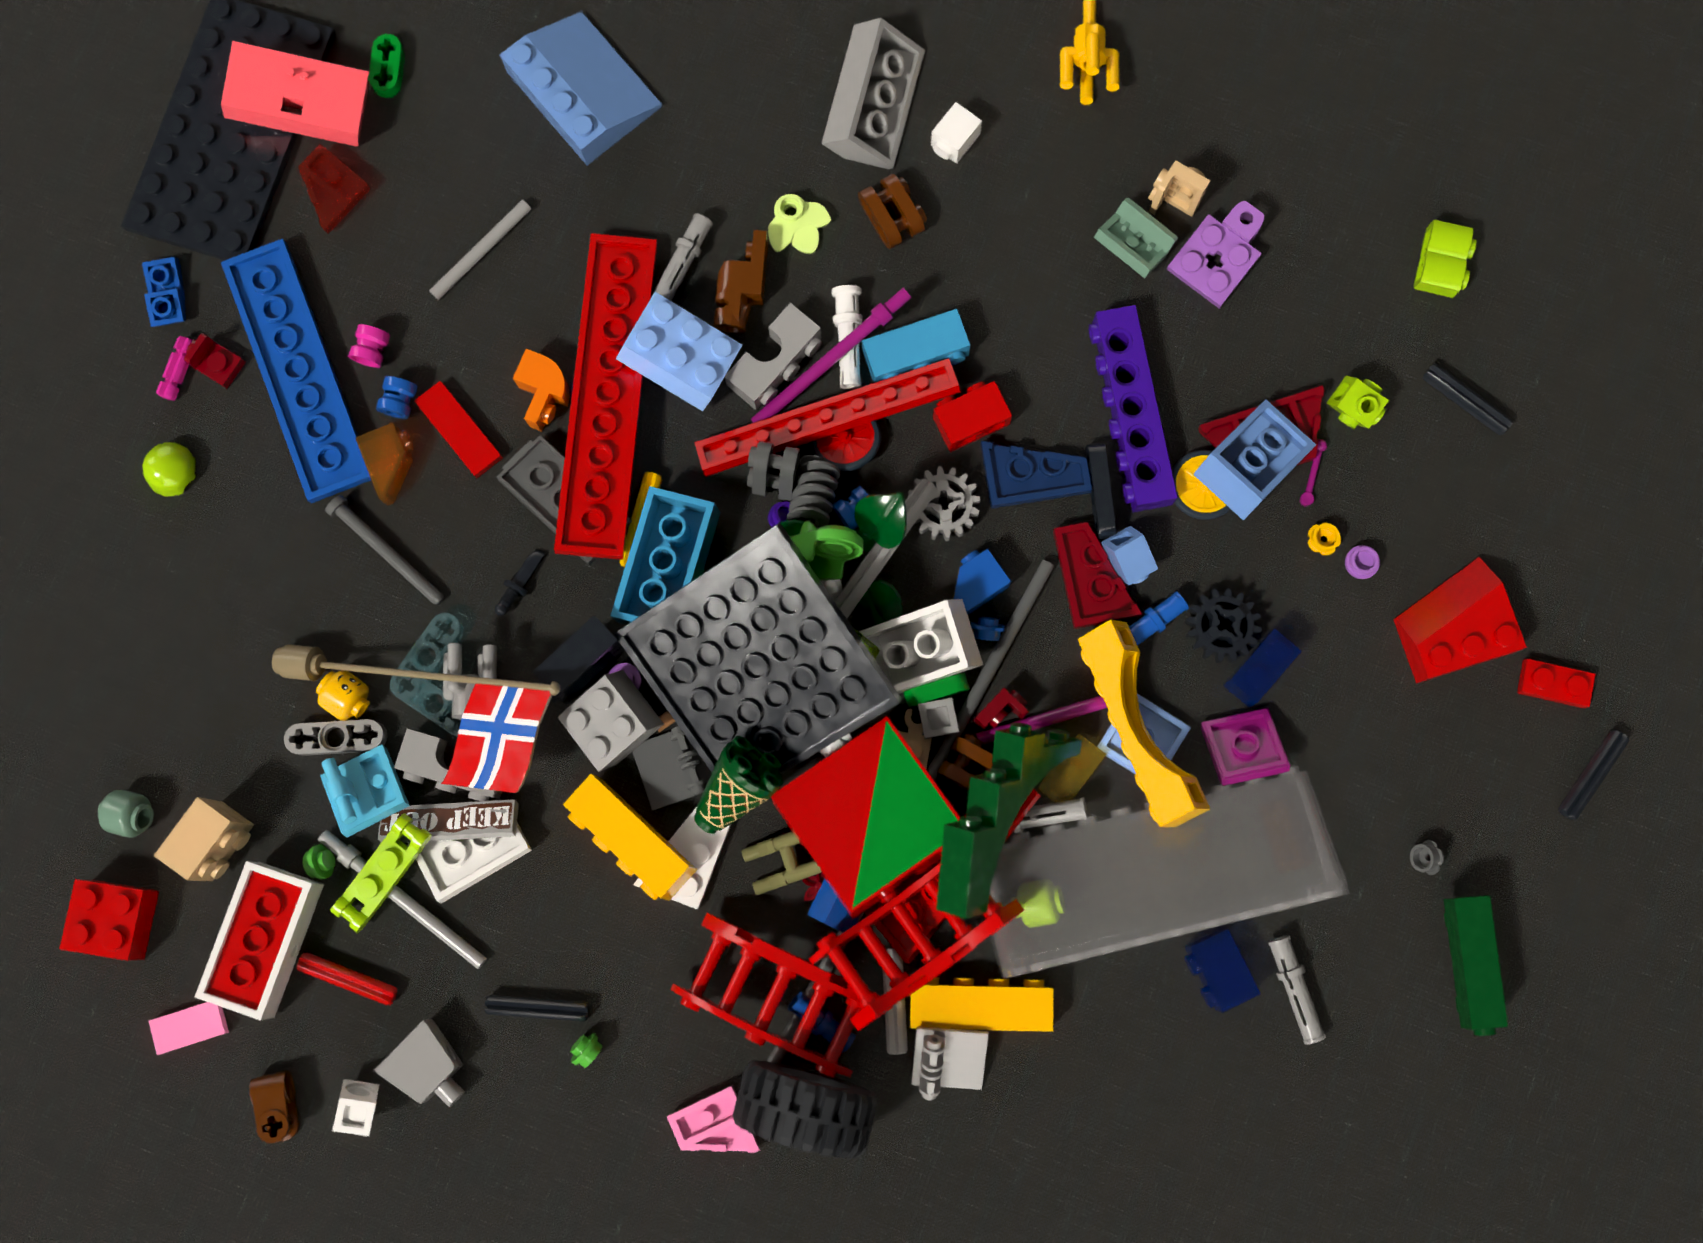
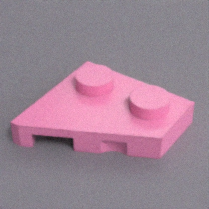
M733 1085L667 1116L681 1150L748 1151L749 1153H755L760 1150L755 1135L735 1125L732 1114L737 1094Z

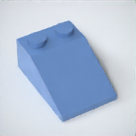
M1265 400L1210 453L1193 475L1244 521L1316 444L1269 401Z

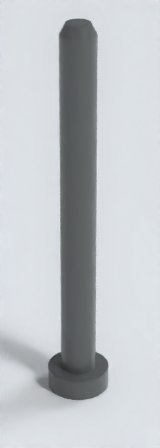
M338 495L330 501L325 509L328 515L332 518L338 516L433 604L439 605L444 600L443 594L347 507L349 501L343 495Z

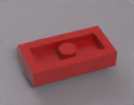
M1525 659L1522 662L1517 693L1585 709L1590 707L1595 674Z

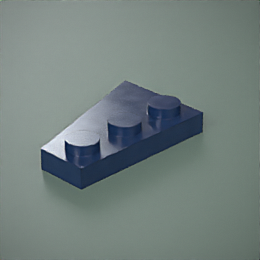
M981 441L980 443L991 509L1092 492L1086 457L1048 451L1043 453L1025 450L1023 447L994 445L992 442Z

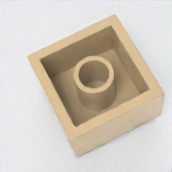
M197 797L154 856L186 880L213 881L214 879H219L226 872L230 865L228 860L235 850L242 849L251 836L249 831L254 824L222 801Z

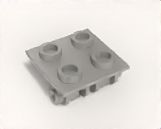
M917 1027L912 1085H919V1091L926 1100H934L940 1094L941 1087L982 1090L988 1032Z

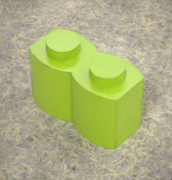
M1435 219L1429 224L1422 243L1414 289L1453 298L1460 290L1466 288L1470 276V271L1466 270L1467 259L1472 258L1476 248V239H1472L1473 228Z

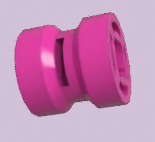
M359 324L355 333L357 344L351 346L348 357L362 365L380 368L384 358L380 351L388 345L390 335L379 328Z

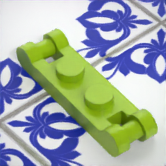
M406 813L402 814L395 821L390 832L344 894L330 909V912L338 918L342 916L349 921V927L356 933L360 932L367 925L432 837V834L426 829L420 830L412 824L413 819ZM403 835L411 840L409 847L400 841ZM356 898L365 905L360 912L352 906Z

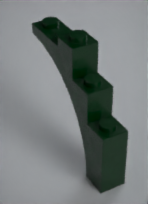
M1011 723L1010 728L995 730L992 768L986 769L985 774L970 777L966 816H961L960 821L944 824L936 910L964 919L987 912L997 861L1008 831L1021 806L1034 787L1051 769L1065 759L1081 754L1082 740L1069 737V732L1064 730L1051 729L1048 730V734L1032 731V726L1025 723Z

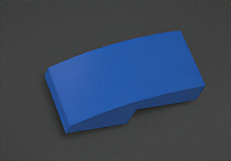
M170 257L142 262L148 290L144 297L151 327L186 322L185 296L179 258Z

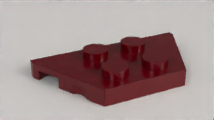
M1323 385L1270 402L1316 444L1298 465L1312 461L1317 456V434L1321 422L1320 408L1321 400L1324 396ZM1257 407L1201 424L1198 430L1216 448Z

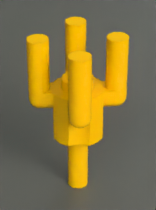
M1096 0L1083 1V24L1075 28L1074 47L1066 46L1060 51V87L1062 89H1071L1073 87L1074 63L1080 68V102L1083 105L1093 103V76L1099 73V68L1104 64L1106 65V89L1111 92L1119 89V52L1113 48H1105V28L1098 23L1096 24Z

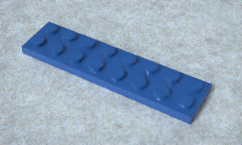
M282 238L222 261L224 273L307 501L312 504L373 480L372 471L285 240Z

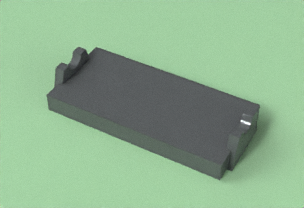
M540 435L533 442L530 440L502 467L504 470L497 478L500 483L556 534L565 458ZM628 518L627 528H629L632 522L630 518ZM579 556L589 566L598 558Z

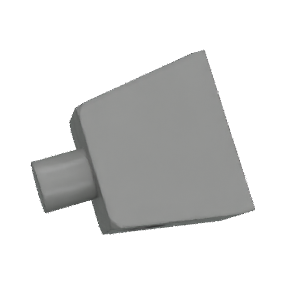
M432 1019L423 1020L375 1069L377 1074L420 1104L429 1101L437 1094L450 1107L465 1092L451 1078L463 1066V1063Z

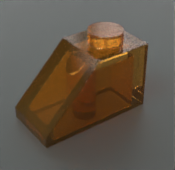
M392 422L355 438L378 498L387 506L393 504L413 462L409 450L414 448L407 431H401Z

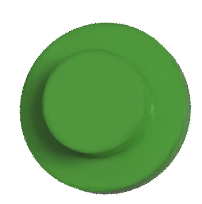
M315 845L303 856L304 870L311 878L321 880L329 878L334 871L335 857L324 845Z
M594 1033L589 1037L582 1035L575 1042L570 1050L573 1054L571 1062L574 1065L580 1064L586 1068L597 1057L603 1046L597 1041L598 1036Z

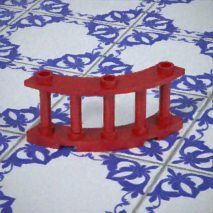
M940 862L902 893L898 889L889 893L880 901L883 905L881 908L844 933L837 936L832 932L816 944L819 950L809 960L812 965L826 956H829L860 1001L858 1006L861 1008V1011L850 1019L856 1029L860 1031L892 1009L899 1001L907 996L909 997L977 948V945L987 937L994 935L1025 910L1017 899L1003 906L1000 901L996 903L990 894L987 912L983 913L986 920L976 928L972 924L968 925L961 917L942 912L957 933L954 935L957 942L944 952L940 948L935 949L904 903L925 888L932 900L937 904L938 882L936 879L939 878ZM891 912L924 957L922 962L925 965L910 976L906 971L902 973L871 928ZM858 935L891 981L888 984L892 989L880 997L876 992L872 993L840 948Z
M706 913L701 926L713 931L711 936L713 942L690 990L673 983L670 990L682 997L680 1003L699 1012L700 1008H703L747 1031L744 1037L756 1044L764 1046L765 1042L768 1041L817 1064L815 1069L829 1077L834 1078L836 1072L851 1077L853 1071L840 1064L838 1060L854 1027L850 1019L861 1011V1008L858 1006V1003H860L859 999L846 980L830 971L827 972L810 964L809 961L784 949H779L726 920ZM734 942L742 946L740 951L742 957L718 1005L705 998L703 994L725 947H730L731 943ZM762 956L778 964L775 970L778 974L755 1023L733 1013L732 1010L755 961L759 962ZM797 974L815 982L812 987L815 991L793 1039L790 1041L767 1029L790 980H795ZM835 991L847 997L845 1003L848 1006L826 1054L822 1055L806 1048L805 1045L827 997H832Z

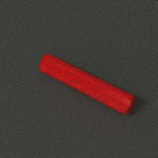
M303 953L297 963L296 968L300 972L384 1005H391L396 998L398 989L395 986L311 953Z

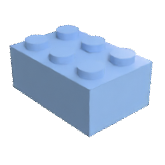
M654 292L623 344L616 360L703 411L713 398L742 344L659 293Z

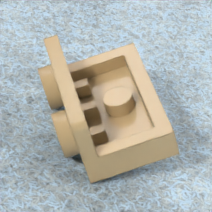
M1175 160L1170 170L1168 171L1163 168L1154 182V188L1148 197L1149 200L1153 201L1149 212L1155 215L1162 202L1166 201L1192 217L1204 196L1210 180L1205 178V175L1197 168L1186 167Z

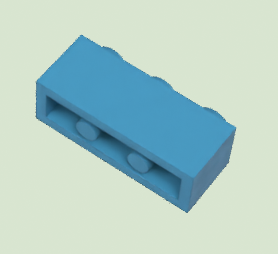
M957 309L862 340V352L874 383L948 358L951 365H956L965 360V356L969 355L970 343Z

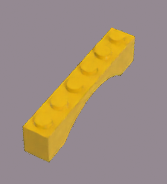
M1110 619L1080 637L1078 641L1082 648V659L1093 673L1095 689L1104 698L1109 710L1107 712L1108 719L1121 737L1122 751L1131 760L1136 772V783L1145 792L1150 804L1149 812L1153 820L1159 824V827H1177L1210 810L1197 777L1182 770L1170 761L1154 743L1145 727L1139 709L1136 690L1140 651L1127 622Z

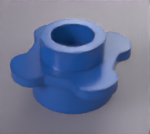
M978 617V622H971V628L974 629V637L989 641H999L1001 632L1005 631V626L998 624L999 619L992 617Z

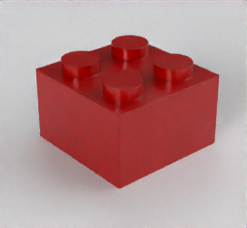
M75 879L59 949L126 961L145 960L159 890L97 880Z

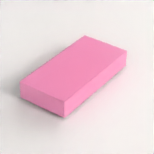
M209 1002L148 1021L157 1055L229 1033L223 1007Z

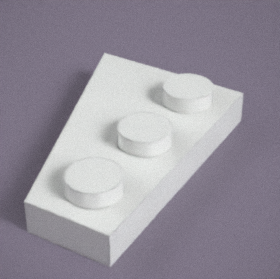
M517 822L516 836L429 841L417 856L416 861L436 901L443 903L532 851Z

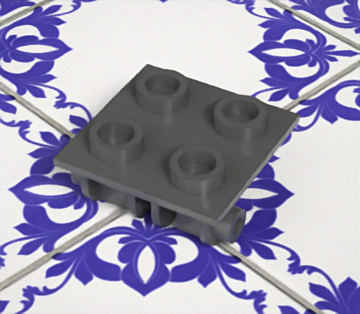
M679 726L671 729V732L645 740L632 751L652 811L703 793L712 774Z

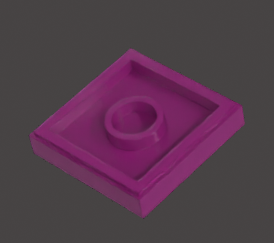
M1269 708L1201 722V730L1221 786L1289 772L1290 763Z

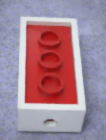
M246 861L195 998L258 1020L275 1018L324 884L261 862Z

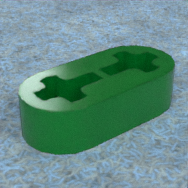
M392 34L378 36L373 43L369 83L375 93L383 98H391L397 95L402 86L405 50L399 39ZM389 46H393L395 51H390L387 61L383 51H387ZM387 71L391 81H387L385 86H381L379 81H384Z
M960 673L906 690L903 693L908 708L917 707L918 704L936 701L967 691L970 687L966 674Z

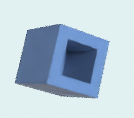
M1132 526L1101 542L1116 574L1128 585L1146 580L1150 573L1158 569L1144 535Z

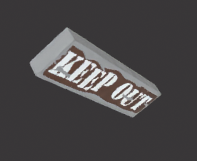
M515 799L409 805L380 821L378 840L380 842L384 840L395 821L404 813L413 819L412 824L420 830L424 828L432 834L429 841L516 836L519 804ZM404 835L400 839V841H402L403 843L411 842V840H409Z

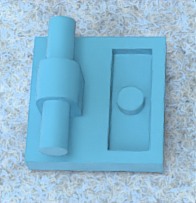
M383 744L340 766L337 765L335 758H328L322 762L325 773L320 775L341 834L345 837H349L409 806L388 749Z

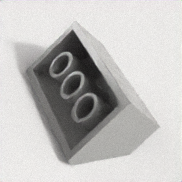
M882 18L855 24L853 27L822 144L844 159L893 169L925 50Z

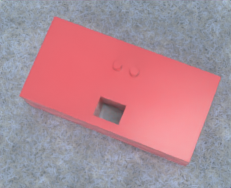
M232 41L221 101L223 116L227 119L358 147L369 87V72Z

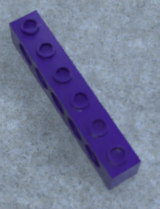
M1136 305L1096 312L1092 324H1089V336L1092 344L1097 343L1099 355L1095 357L1096 369L1099 376H1104L1106 387L1102 388L1103 402L1105 407H1110L1113 419L1109 420L1111 437L1118 441L1119 451L1116 452V463L1118 470L1124 471L1126 484H1123L1124 500L1126 504L1131 503L1132 512L1171 506L1178 497ZM1113 340L1120 341L1125 346V350L1115 351L1110 347L1109 342ZM1116 373H1128L1132 378V382H1120L1116 377ZM1127 403L1134 404L1138 408L1139 414H1127L1123 410V405ZM1130 436H1141L1145 440L1146 446L1142 448L1133 446L1130 442ZM1139 467L1148 468L1152 472L1153 479H1141L1136 469Z

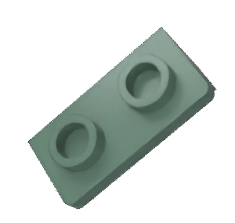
M1126 198L1121 203L1116 213L1098 229L1094 236L1096 240L1144 278L1165 259L1178 239L1174 233L1130 198Z

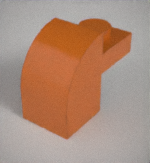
M525 349L513 380L520 389L534 394L524 420L530 428L542 432L545 424H550L555 416V402L568 407L570 389L562 371L553 360Z

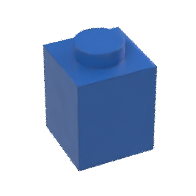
M825 878L807 914L843 933L856 925L861 916L860 914L852 919Z

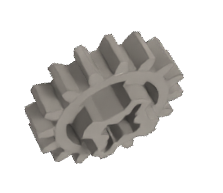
M942 466L938 467L937 475L933 476L928 470L924 473L925 479L935 485L937 492L915 523L921 522L919 529L921 534L927 530L932 531V540L937 538L938 533H942L945 541H949L951 532H955L960 538L963 535L962 526L969 529L973 527L974 523L969 517H978L979 510L972 507L980 503V496H972V493L976 490V484L967 486L965 483L968 475L965 473L960 478L956 477V468L953 467L949 474H944ZM916 478L914 480L915 487L919 483L920 479ZM948 484L957 487L961 492L956 493ZM909 490L908 497L913 490ZM939 498H945L946 503H949L947 510H942L941 505L938 504ZM966 509L962 517L952 523L954 514ZM925 515H932L939 521V524L932 522Z

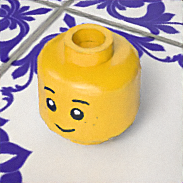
M348 671L329 672L320 681L316 689L319 706L340 721L348 720L353 716L359 718L370 704V701L367 700L368 686Z

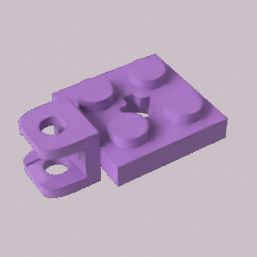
M1247 201L1238 203L1223 220L1222 224L1208 214L1168 265L1167 270L1220 309L1262 254L1251 246L1250 243L1262 226L1264 214ZM1240 220H1246L1249 224H1243ZM1209 254L1212 256L1215 254L1220 255V262L1223 266L1221 268L1218 266H1214L1212 269L1208 268L1206 256Z

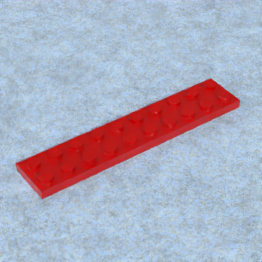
M591 233L554 545L555 554L624 560L643 375L616 360V357L651 299L657 253L656 239Z

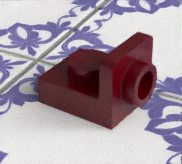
M201 333L197 339H194L189 344L186 356L184 357V361L195 370L228 389L246 363L242 358L214 342L204 333Z
M1003 688L975 717L974 722L983 731L989 724L996 728L1008 715L1004 710L1006 706L1020 719H1023L1029 712L1025 708L1028 703L1015 690L1012 689L1009 693Z

